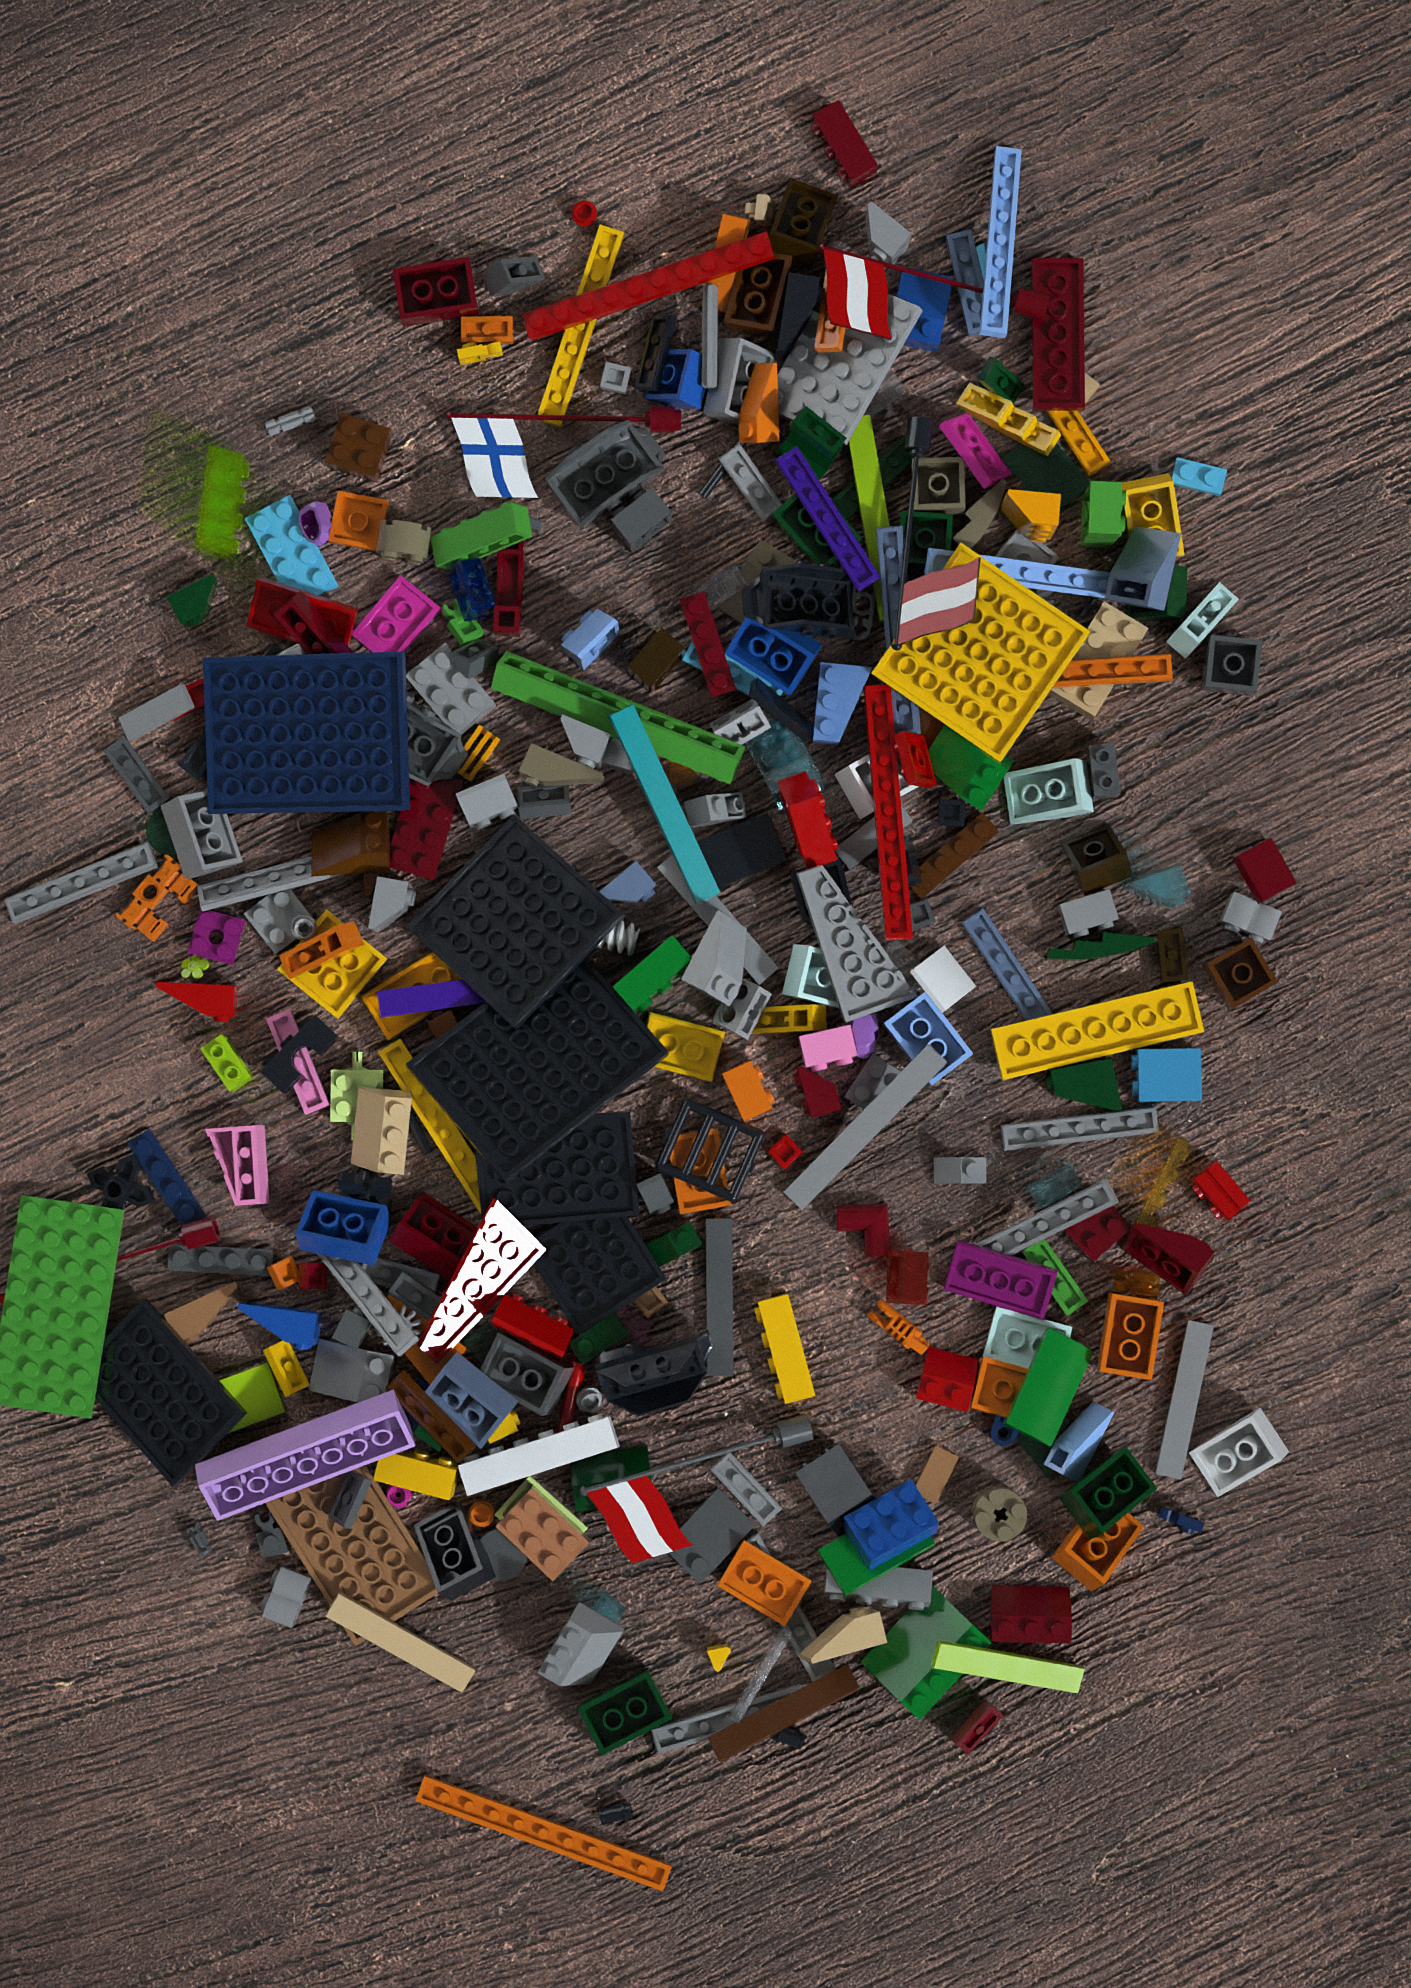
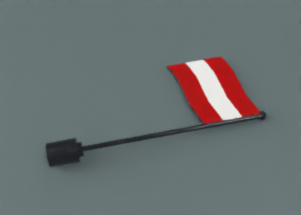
M920 416L909 417L906 428L904 450L909 453V456L914 457L895 642L892 644V649L895 651L900 650L903 644L917 638L956 629L975 619L980 557L962 566L929 573L906 583L919 458H923L925 454L930 453L933 420Z

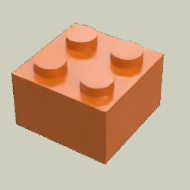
M749 1061L722 1073V1077L743 1122L773 1109L771 1104L775 1100L769 1087L764 1089L760 1080L764 1079V1076L758 1064L753 1065Z

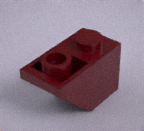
M804 1067L796 1068L798 1074H794L793 1077L797 1090H803L805 1099L800 1101L805 1115L810 1114L811 1118H815L842 1109L833 1083Z

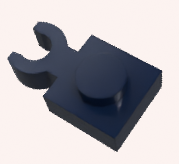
M1162 1506L1159 1507L1156 1515L1159 1518L1178 1524V1530L1193 1535L1194 1531L1202 1533L1205 1524L1201 1520Z

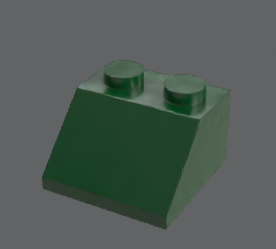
M1174 564L1164 611L1126 604V615L1134 620L1142 621L1186 619L1187 567Z

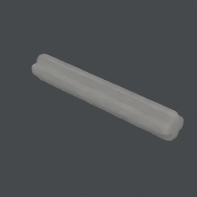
M706 284L702 287V387L710 389L717 387L718 287L717 285Z

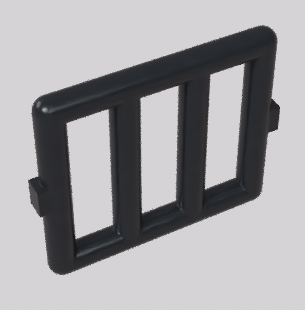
M686 1098L680 1106L672 1127H668L665 1134L667 1139L655 1167L658 1171L727 1201L735 1202L738 1199L748 1173L753 1171L755 1166L753 1162L765 1133L759 1128ZM691 1110L705 1117L683 1168L680 1169L668 1164V1160ZM716 1121L728 1126V1129L705 1180L691 1173L713 1122ZM739 1131L751 1136L752 1140L730 1190L717 1185L716 1181Z

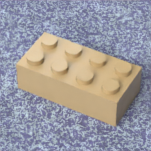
M1104 601L1087 628L1091 633L1072 660L1132 656L1149 628ZM1114 685L1052 688L1048 695L1092 721Z

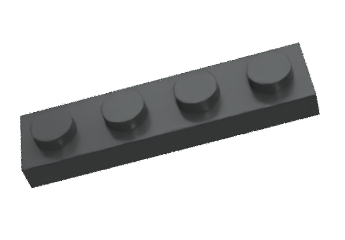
M179 1244L169 1245L167 1270L270 1276L267 1267L274 1264V1250L202 1246L189 1250L187 1246L183 1247Z

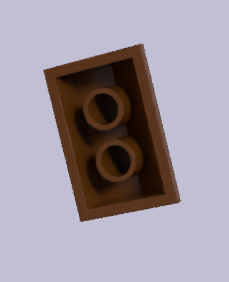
M774 253L775 259L736 272L724 323L730 331L750 335L774 332L792 256Z

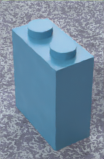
M1201 1048L1135 1050V1055H1131V1070L1136 1072V1081H1132L1131 1092L1132 1097H1136V1102L1202 1101Z

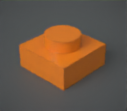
M292 1256L267 1267L277 1291L299 1281V1270Z

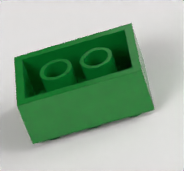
M672 935L617 982L613 989L634 1013L638 1009L642 1013L653 1004L651 1000L653 996L657 993L662 996L673 986L671 981L676 976L682 978L692 957Z

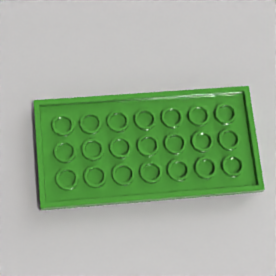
M21 1195L0 1323V1405L92 1418L125 1210Z

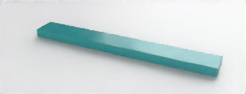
M631 704L609 715L611 724L695 904H700L719 894V888L634 705Z

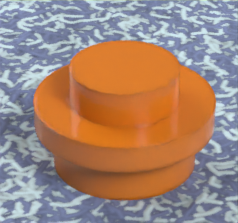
M477 1501L469 1509L470 1521L478 1527L488 1526L494 1520L495 1510L488 1501Z

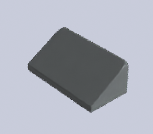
M477 638L449 653V658L467 679H470L497 663L499 647Z
M569 785L517 787L518 809L521 819L571 814Z

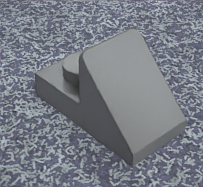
M986 1157L933 1158L934 1184L986 1183Z

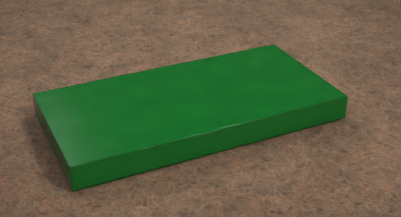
M847 1534L818 1549L817 1553L846 1597L935 1546V1542L930 1536L870 1571Z

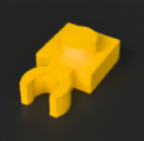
M500 341L484 346L472 342L462 345L461 349H457L460 365L486 360L485 358L503 356Z

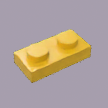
M282 1340L263 1350L285 1397L310 1386L290 1343Z

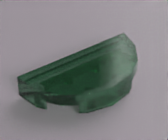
M160 807L149 818L148 825L146 826L147 839L152 848L160 854L169 855L170 857L177 856Z

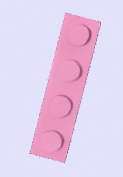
M291 1009L266 1018L279 1051L282 1049L280 1044L290 1034L294 1037L300 1031ZM307 1047L302 1048L296 1053L294 1063L304 1076L294 1085V1089L305 1115L329 1106L330 1103Z

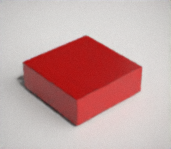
M786 1133L767 1150L784 1170L803 1153Z

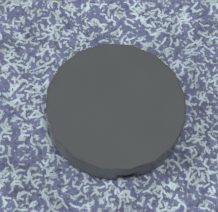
M497 1528L487 1532L480 1539L496 1575L493 1580L507 1581L516 1577L523 1570L527 1556Z

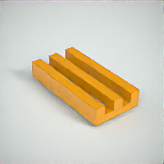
M480 725L465 744V751L468 753L481 733L484 737L462 768H459L457 771L459 775L471 783L501 741ZM489 739L493 742L472 772L467 774V769Z

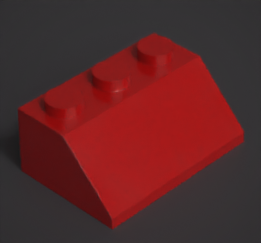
M510 1292L509 1296L504 1294L489 1324L558 1359L562 1358L574 1332V1329L569 1327L571 1323L559 1316L555 1320L546 1315L547 1310L535 1304L532 1308L523 1304L524 1299Z

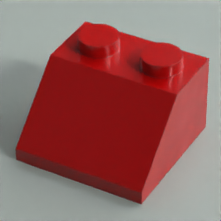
M928 1347L915 1394L916 1399L968 1412L979 1359Z

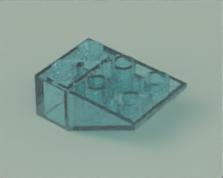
M777 720L770 723L771 728L745 742L777 810L784 808L776 781L806 771L810 780L815 779L819 791L825 789L820 772L803 740Z

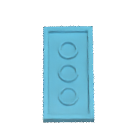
M291 495L246 517L245 520L279 583L319 596L339 587L318 546L309 542L302 534L298 522L299 510Z

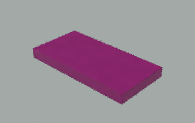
M957 1240L943 1290L1044 1320L1058 1269Z

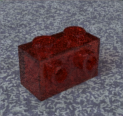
M888 1251L886 1303L927 1305L929 1252Z

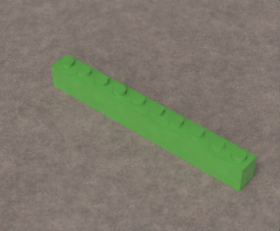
M508 651L503 654L496 665L491 689L499 691L504 695H509L524 701L526 704L544 709L551 714L561 717L563 714L607 732L616 739H618L617 734L608 716L633 704L656 755L728 784H731L738 772L745 746Z

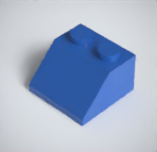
M669 349L659 392H646L644 399L681 409H701L706 389L702 387V354L692 349Z

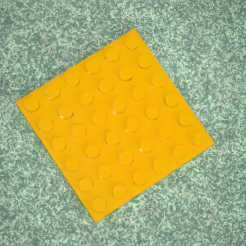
M960 543L942 570L959 567L978 557L981 558L975 619L956 629L917 638L903 644L902 648L898 651L893 650L891 644L872 674L1001 762L1091 631L963 543Z

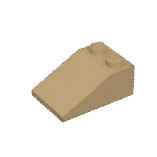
M864 1605L849 1608V1613L842 1614L799 1654L800 1659L813 1664L887 1643L880 1611L871 1609V1607H865Z

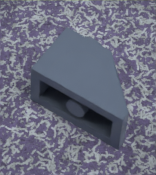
M635 861L605 886L600 893L609 901L638 903L642 900L645 903L655 895L656 892L653 889L657 885L639 863Z

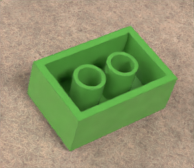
M1090 481L1082 496L1080 547L1111 549L1114 543L1118 542V538L1121 537L1122 532L1125 530V516H1121L1123 506L1126 505V490H1122V482Z

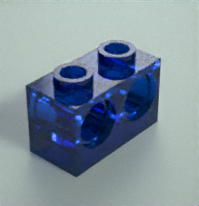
M481 559L456 561L449 577L464 622L489 618L495 601Z

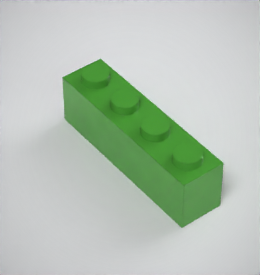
M514 501L504 502L497 509L483 511L476 518L465 519L455 527L441 529L440 533L431 536L435 566L452 571L532 537L527 507L516 504Z

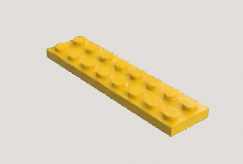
M1193 981L992 1028L990 1032L1001 1079L1006 1080L1202 1033L1204 1028Z

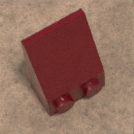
M1135 1223L1122 1249L1185 1296L1204 1274L1215 1253L1205 1241L1199 1240L1192 1235Z

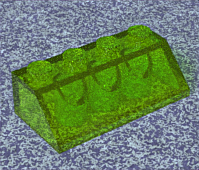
M209 445L195 549L205 558L233 561L234 554H238L239 539H236L237 529H241L243 523V514L240 513V506L246 500V488H243L244 478L249 477L250 463H247V459L243 454Z

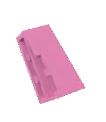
M265 1125L205 1129L215 1149L216 1159L219 1160L224 1172L223 1176L235 1206L270 1203Z

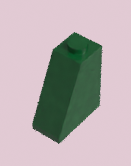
M1112 1058L1048 1071L1049 1076L1045 1077L1047 1091H1052L1053 1097L1112 1111L1122 1110Z

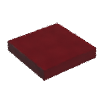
M1272 838L1233 858L1257 904L1297 883Z

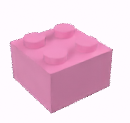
M851 1025L798 1037L804 1068H810L811 1072L827 1069V1064L836 1062L837 1066L850 1064L853 1062L852 1058L857 1056Z

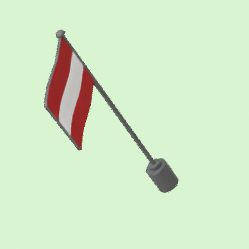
M806 1414L775 1423L776 1428L772 1429V1435L588 1488L582 1486L580 1493L583 1496L588 1495L603 1515L618 1547L632 1563L693 1546V1544L687 1540L679 1529L665 1499L648 1478L649 1475L772 1440L775 1441L776 1445L780 1444L782 1448L813 1440L811 1424Z

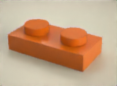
M513 316L461 317L462 345L472 342L490 344L499 341L500 344H513Z

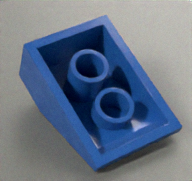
M913 269V270H917V271H921V272H925V273H928V274H932V275H936V276H939V277H943V278H947V279L953 280V277H950V276L941 275V274H936V273L927 272V271H922V270H918V269ZM902 272L897 297L920 306L922 309L920 317L903 346L937 353L952 285Z
M252 1302L238 1303L240 1311L285 1342L293 1343L292 1348L308 1350L311 1346L318 1344L323 1312Z

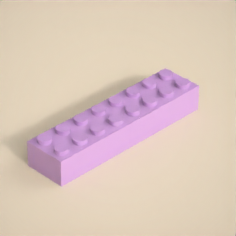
M393 1389L195 1464L198 1486L218 1521L415 1446L411 1425Z

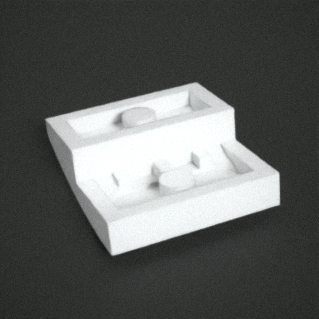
M945 946L941 947L910 971L942 1013L976 987Z

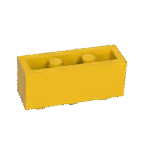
M404 1450L378 1460L373 1480L450 1500L455 1493L460 1472L459 1464H455V1460L448 1457H439V1459L429 1457L430 1454L422 1450H414V1452Z

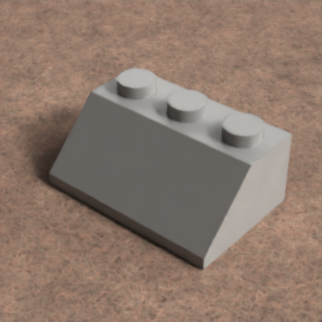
M719 338L717 346V387L708 388L703 414L722 422L739 425L738 416L755 363H774L776 354L743 338Z
M208 791L178 796L161 805L185 879L207 875L243 862L227 814L208 813Z
M579 1602L537 1673L559 1686L591 1684L623 1633L624 1628Z

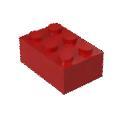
M804 771L776 781L796 847L806 868L810 869L836 861L835 850L839 849L834 834L831 832L832 824L828 813L824 809V806H826L822 792L818 789L815 779L810 780L807 772Z

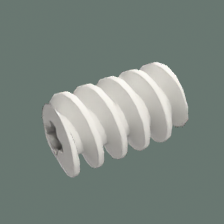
M621 920L597 946L602 948L605 942H607L609 951H612L614 946L617 945L618 953L621 954L627 948L628 956H632L640 928L636 932L634 923H631L625 929L624 921Z

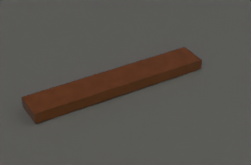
M846 1664L707 1738L719 1762H722L860 1690V1687L849 1665Z

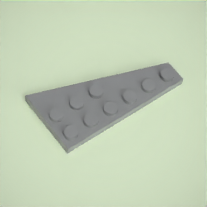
M823 865L796 873L843 1021L849 1022L918 997L867 925L860 919L856 910L841 893L840 888Z

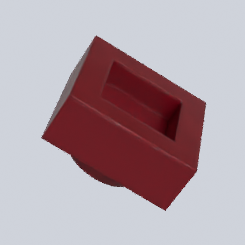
M299 1263V1289H327V1266L324 1263Z

